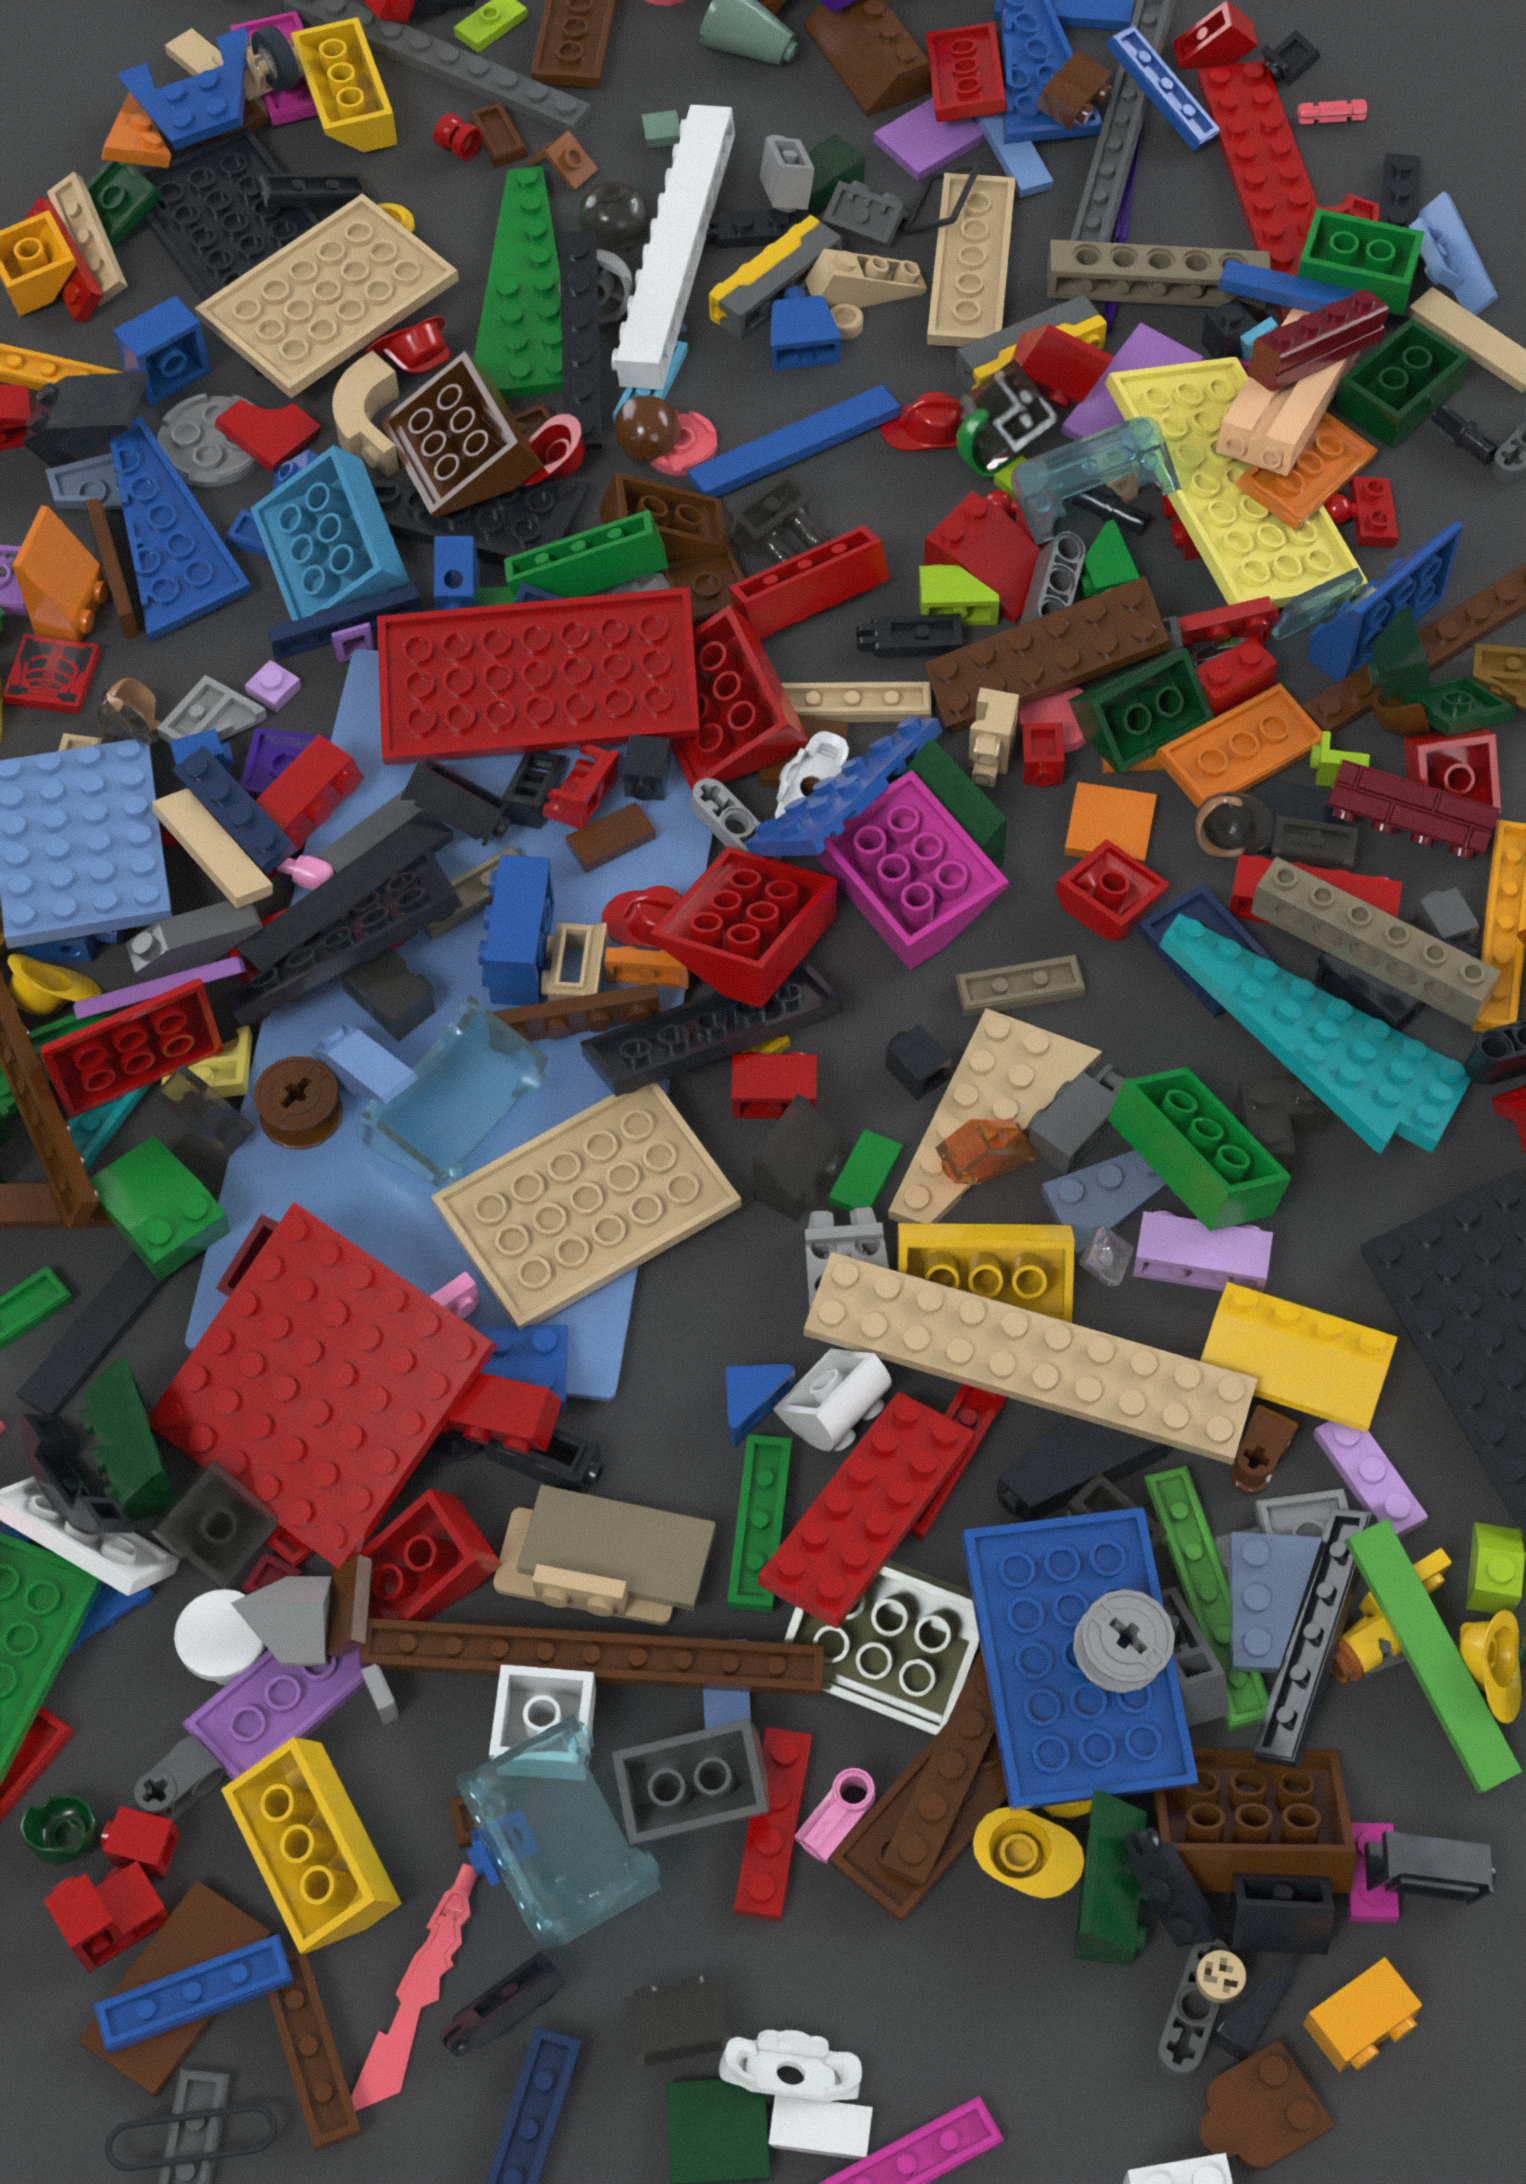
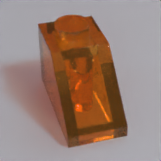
M970 1119L935 1147L942 1160L941 1166L943 1171L956 1184L979 1185L1028 1164L1037 1158L1019 1123L1009 1121Z

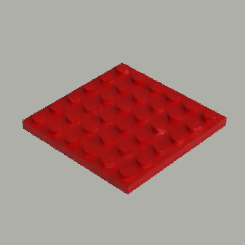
M293 1202L148 1418L153 1430L337 1569H340L341 1564L359 1554L498 1344L301 1205Z

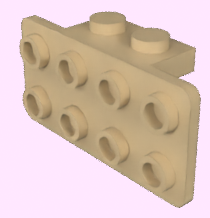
M522 1507L513 1510L499 1558L502 1566L496 1570L493 1581L496 1592L540 1601L552 1607H570L585 1610L598 1616H616L656 1625H666L670 1622L674 1607L628 1597L626 1581L536 1564L534 1576L518 1573L517 1565L533 1510Z

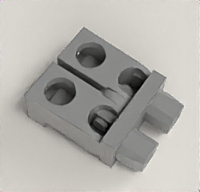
M871 1207L855 1208L850 1211V1225L834 1226L832 1212L814 1211L810 1213L808 1229H805L809 1312L831 1252L889 1269L883 1224L877 1223Z

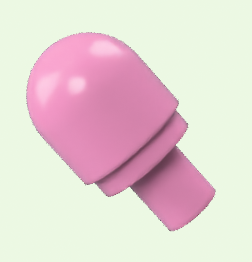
M300 855L297 860L288 858L277 867V871L292 875V882L297 883V886L312 891L334 875V870L328 862L309 855Z

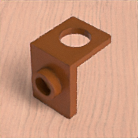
M569 130L549 142L528 161L529 165L532 166L546 157L572 191L577 189L598 170Z

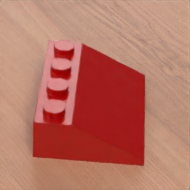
M728 605L693 630L701 736L669 739L670 746L691 790L701 779L711 778L724 783L777 764L810 741L752 624L731 605Z
M727 846L650 932V940L723 996L762 1008L836 919L837 879Z
M200 977L39 1047L43 1065L68 1119L224 1051L205 987Z

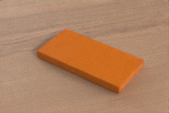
M1325 411L1287 476L1252 465L1239 477L1236 486L1296 531L1332 495L1336 494L1353 476L1357 475L1371 462L1378 450Z
M1279 683L1158 748L1155 758L1200 811L1208 801L1221 796L1235 797L1310 756L1312 745H1320L1322 730L1283 685Z

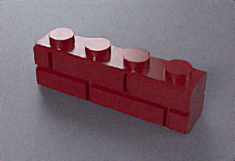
M1358 290L1350 297L1332 302L1311 314L1303 315L1298 321L1277 327L1273 331L1254 340L1252 349L1254 357L1250 359L1248 373L1250 377L1270 392L1285 387L1381 342L1385 328L1383 324L1386 323L1389 308L1386 303L1377 298L1372 292Z
M1341 759L1325 804L1334 808L1332 816L1354 823L1357 815L1373 820L1370 828L1394 835L1397 827L1412 832L1409 839L1411 841L1433 847L1434 841L1438 840L1450 844L1449 853L1472 859L1474 852L1484 855L1499 813V808L1344 759Z

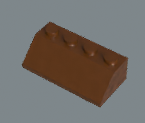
M857 0L835 12L830 11L820 2L804 22V30L867 117L929 94L930 61L885 0Z

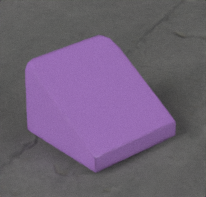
M369 622L331 633V643L338 663L351 660L353 651L357 649L375 650Z

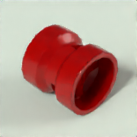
M451 112L444 114L439 119L433 132V141L436 145L444 150L451 149L452 153L463 161L471 159L477 153L483 138L482 131L478 127L470 123L464 124L461 117Z

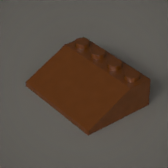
M466 351L380 421L389 440L395 444L396 452L429 513L434 518L514 490L543 466L491 376Z
M1192 1749L1199 1782L1191 1787L1152 1792L1153 1828L1157 1831L1163 1843L1169 1842L1174 1846L1200 1892H1230L1232 1873L1235 1872L1329 1877L1332 1893H1351L1356 1849L1337 1750H1305L1300 1768L1258 1762L1252 1756L1253 1750Z

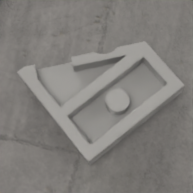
M205 675L157 727L159 738L170 743L169 741L216 728L219 741H222L263 722L267 715L264 707Z

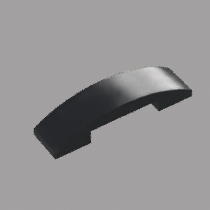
M22 1414L19 1422L27 1459L40 1489L52 1507L69 1523L85 1531L132 1533L135 1524L118 1499L99 1497L72 1458L79 1442L62 1417Z

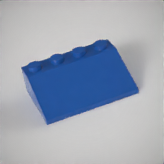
M1457 520L1413 549L1403 559L1400 557L1395 559L1380 579H1372L1364 587L1359 597L1353 602H1345L1331 621L1327 624H1319L1309 638L1311 645L1308 660L1336 682H1339L1374 660L1439 604L1446 594L1463 524Z

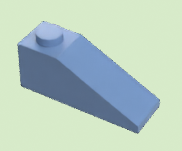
M345 1025L334 1026L325 1031L319 1038L321 1042L311 1049L315 1058L324 1063L333 1072L339 1091L385 1105L419 1079L413 1070L357 1028Z

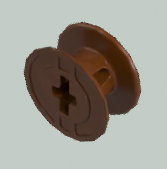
M292 1056L278 1060L263 1071L255 1084L253 1099L259 1113L263 1132L277 1145L286 1149L296 1150L316 1147L332 1137L341 1124L343 1105L338 1093L335 1076L324 1063L318 1060L301 1056Z

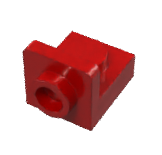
M1062 722L1022 723L1023 784L1039 787L1062 784L1064 774Z

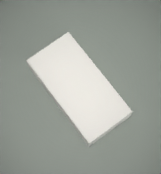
M775 2095L768 2143L769 2148L862 2160L867 2157L873 2107Z

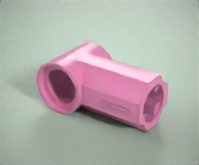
M849 1768L840 1772L836 1776L830 1792L795 1834L794 1839L815 1859L827 1865L830 1855L876 1804L875 1786L869 1774L859 1768ZM852 1786H859L867 1792L865 1799L856 1804L844 1801L841 1796L847 1788Z

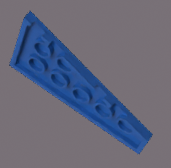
M1001 0L1002 78L1007 111L1003 112L1004 144L1100 135L1103 121L1096 105H1094L1095 109L1084 125L1078 123L1072 130L1067 129L1036 108L1043 88L1073 55L1051 1Z
M142 416L133 419L129 430L111 439L109 442L149 642L250 593L251 586Z
M912 716L897 725L898 731L893 735L874 741L869 746L871 751L864 756H858L845 762L841 766L843 770L841 773L816 783L813 786V793L806 798H798L784 807L785 813L777 819H769L755 828L756 834L744 842L748 851L760 856L820 855L826 849L823 840L830 836L832 838L838 837L845 830L842 821L859 816L889 786L886 778L893 774H901L907 768L904 760L915 757L926 742L931 739L935 740L943 732L937 718L919 719L918 716Z

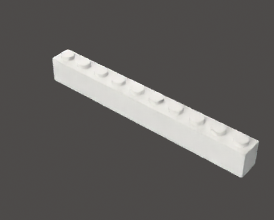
M690 105L687 118L681 120L679 144L675 143L673 146L672 168H667L665 174V193L659 194L658 216L652 219L650 225L651 240L649 244L645 243L643 248V267L636 271V291L634 295H630L628 298V318L626 322H622L620 325L619 348H614L612 352L611 366L613 371H617L620 387L663 390L706 240V232L709 229V221L713 215L735 137L732 107Z

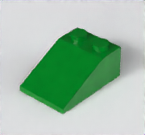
M154 1135L89 1179L91 1185H94L97 1189L98 1206L158 1281L164 1279L229 1233L224 1210L203 1184Z

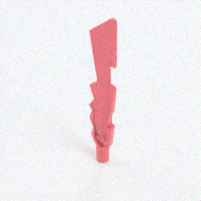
M462 1864L454 1885L444 1893L426 1926V1930L430 1931L427 1941L414 1955L396 1991L401 2004L388 2035L378 2031L351 2095L356 2112L401 2093L421 2008L439 2001L440 1977L454 1967L451 1958L463 1945L461 1928L471 1917L469 1897L477 1879V1875L471 1865Z

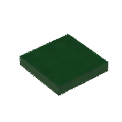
M108 161L86 185L108 240L114 248L118 246L163 196L131 164Z
M1467 675L1405 690L1402 692L1401 697L1402 706L1413 703L1421 704L1428 723L1448 737L1511 721L1514 717L1515 707Z
M722 2079L666 2083L671 2184H731L770 2181L765 2093L751 2092Z

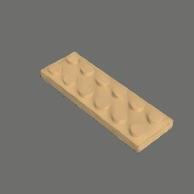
M944 173L939 220L951 216L970 174ZM977 175L957 220L953 224L938 228L927 345L963 347L1002 330L1016 177Z

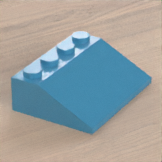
M335 445L250 508L291 620L293 621L311 616L321 609H334L347 605L357 598L374 597L386 593L391 588L397 586L404 587L410 582L363 460Z

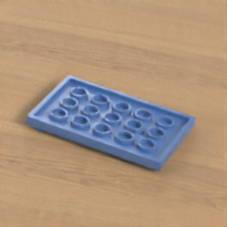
M148 737L0 761V895L4 939L8 949L146 926L172 917L160 820L152 812V801L157 800Z

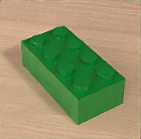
M1187 1067L1124 1080L1107 1120L1209 1231L1257 1220L1274 1214L1292 1177Z

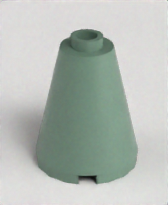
M712 0L699 31V34L704 37L700 38L698 43L705 47L781 66L784 61L789 63L798 48V43L794 41L796 34L757 0Z

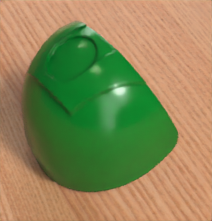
M978 409L967 416L960 425L956 434L957 449L961 459L970 470L984 477H994L997 472L1013 462L1014 459L1010 454L995 447L980 431L982 424L989 418V413L987 410Z

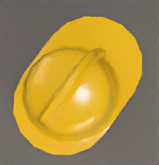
M13 954L8 957L7 963L13 971L8 991L10 995L14 996L17 1008L27 1013L48 1016L60 1011L69 1000L81 1001L99 996L102 993L98 984L79 972L42 963L25 955Z
M1501 1610L1495 1614L1491 1621L1463 1623L1460 1627L1458 1652L1478 1689L1486 1692L1492 1714L1499 1722L1509 1724L1515 1720L1522 1698L1518 1655L1519 1628L1513 1613Z
M1009 1807L996 1809L987 1814L978 1824L973 1838L974 1856L981 1868L994 1879L1027 1895L1042 1899L1059 1897L1070 1891L1081 1878L1085 1862L1083 1849L1076 1837L1065 1828L1027 1810L1010 1811Z

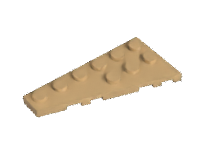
M986 1008L888 1210V1218L899 1223H938L961 1200L962 1195L977 1180H981L990 1171L991 1166L1003 1154L1006 1155L1029 1132L1027 1126L1033 1115L1041 1108L1045 1111L1054 1102V1096L1062 1084L1068 1080L1073 1082L1082 1071L1085 1072L1088 1068L1092 1069L1101 1060L1102 1051Z

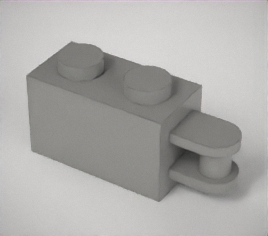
M780 135L766 137L759 178L773 208L783 212H795L796 209L808 210L815 168L801 140L790 139Z

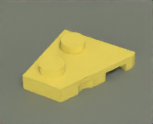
M249 1026L236 1029L238 1037L222 1044L223 1052L162 1078L161 1095L165 1105L247 1095L253 1040Z

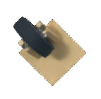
M268 25L256 30L250 37L251 44L247 48L246 59L249 64L248 70L245 71L244 86L246 88L245 98L248 101L272 90L278 92L286 91L297 85L299 78L304 76L297 48L295 46L291 47V41H287L277 27ZM220 51L211 55L212 61L217 67L223 65Z

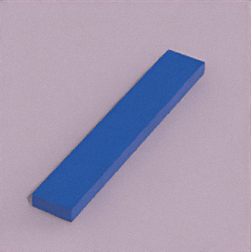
M879 385L688 469V481L698 493L716 498L901 416V406L883 385Z

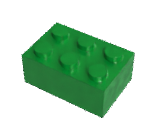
M1316 208L1300 258L1297 276L1353 290H1368L1387 304L1389 308L1388 313L1403 316L1418 265L1425 232Z

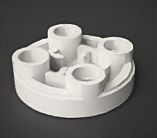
M226 1589L210 1591L191 1601L180 1614L174 1632L175 1646L181 1661L194 1675L205 1680L215 1681L220 1685H227L236 1676L250 1668L265 1652L266 1646L231 1604V1602L246 1596L245 1594Z

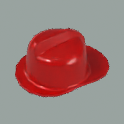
M434 316L412 327L388 334L372 343L366 349L364 356L373 350L385 362L392 360L403 371L408 373L422 374L429 372L450 358V351L441 334L446 322L443 317Z
M926 392L919 396L914 404L902 406L901 416L882 424L881 434L888 445L901 451L952 448L957 446L956 434L967 416L961 411L959 400L944 392Z
M570 414L554 416L528 438L530 445L543 466L520 485L535 484L543 479H563L578 469L584 457L585 446L581 442L582 427L576 417Z
M654 886L644 891L624 892L615 896L607 903L602 912V923H607L608 936L615 942L628 946L663 950L650 940V932L682 896L676 890L667 886Z

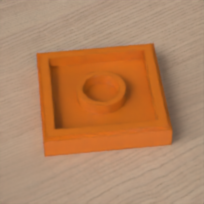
M1077 782L1064 855L1084 858L1107 839L1144 865L1157 794Z

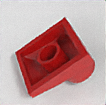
M1106 839L1058 879L1055 893L1059 898L1062 909L1100 937L1106 940L1119 941L1125 939L1130 934L1133 923L1169 889L1170 883Z

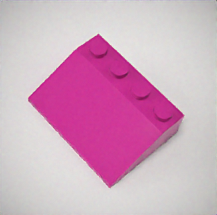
M913 770L889 784L859 816L842 821L845 830L838 837L832 838L830 836L824 839L823 842L826 849L820 855H816V859L831 877L837 879V884L909 970H912L943 950L1009 886V881Z

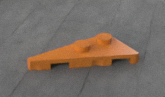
M129 92L104 144L102 160L168 168L171 154L152 119L143 108L141 109Z

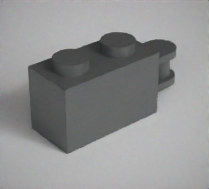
M1109 1063L1094 1078H1091L1082 1071L1073 1082L1068 1080L1063 1083L1054 1096V1102L1046 1111L1043 1108L1039 1109L1029 1121L1027 1126L1029 1130L1027 1148L1062 1174H1070L1114 1127L1107 1118L1124 1080L1131 1078L1119 1076L1115 1073V1067Z

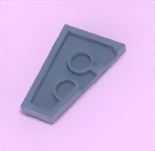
M112 453L45 469L56 509H88L86 500L99 498L102 501L104 510H123Z
M1133 1150L1042 1183L1041 1193L1057 1225H1071L1075 1241L1074 1260L1077 1262L1087 1254L1091 1246L1102 1238L1105 1240L1116 1231L1119 1224L1133 1213L1138 1214L1170 1187L1148 1166L1139 1153Z

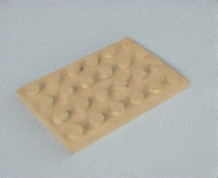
M362 193L195 307L197 319L286 395L292 398L458 282V270Z
M657 1082L639 1088L633 1093L623 1094L618 1097L614 1094L608 1096L431 1196L433 1206L507 1316L519 1330L528 1325H537L742 1206L741 1197Z

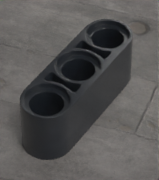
M1526 1019L1486 1030L1479 1035L1464 1066L1465 1072L1471 1080L1482 1085H1492L1526 1074Z

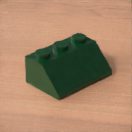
M1176 648L1144 658L1068 700L1083 737L1116 773L1127 770L1154 755L1158 748L1215 718L1187 648Z
M934 739L929 740L900 777L913 770L998 869L1004 865L1008 819Z
M126 1356L120 1357L82 1392L87 1408L79 1412L87 1435L95 1434L99 1444L98 1447L91 1449L100 1474L108 1472L111 1485L104 1487L106 1497L117 1498L134 1523L176 1508L178 1504L154 1430L150 1425L149 1415L141 1391Z
M1093 1790L1087 1816L1083 1854L1085 1864L1081 1875L1073 1959L1131 1967L1135 1951L1144 1952L1146 1923L1138 1922L1139 1904H1148V1897L1127 1863L1126 1854L1128 1850L1124 1843V1837L1127 1832L1146 1829L1147 1812L1103 1791Z

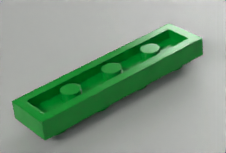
M747 1435L727 1608L773 1613L775 1594L758 1585L759 1573L781 1546L792 1438Z

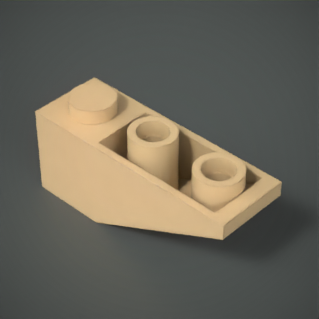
M825 248L805 279L811 296L820 295L824 297L830 309L835 305L844 303L862 308L922 295L927 290L918 264L915 262Z

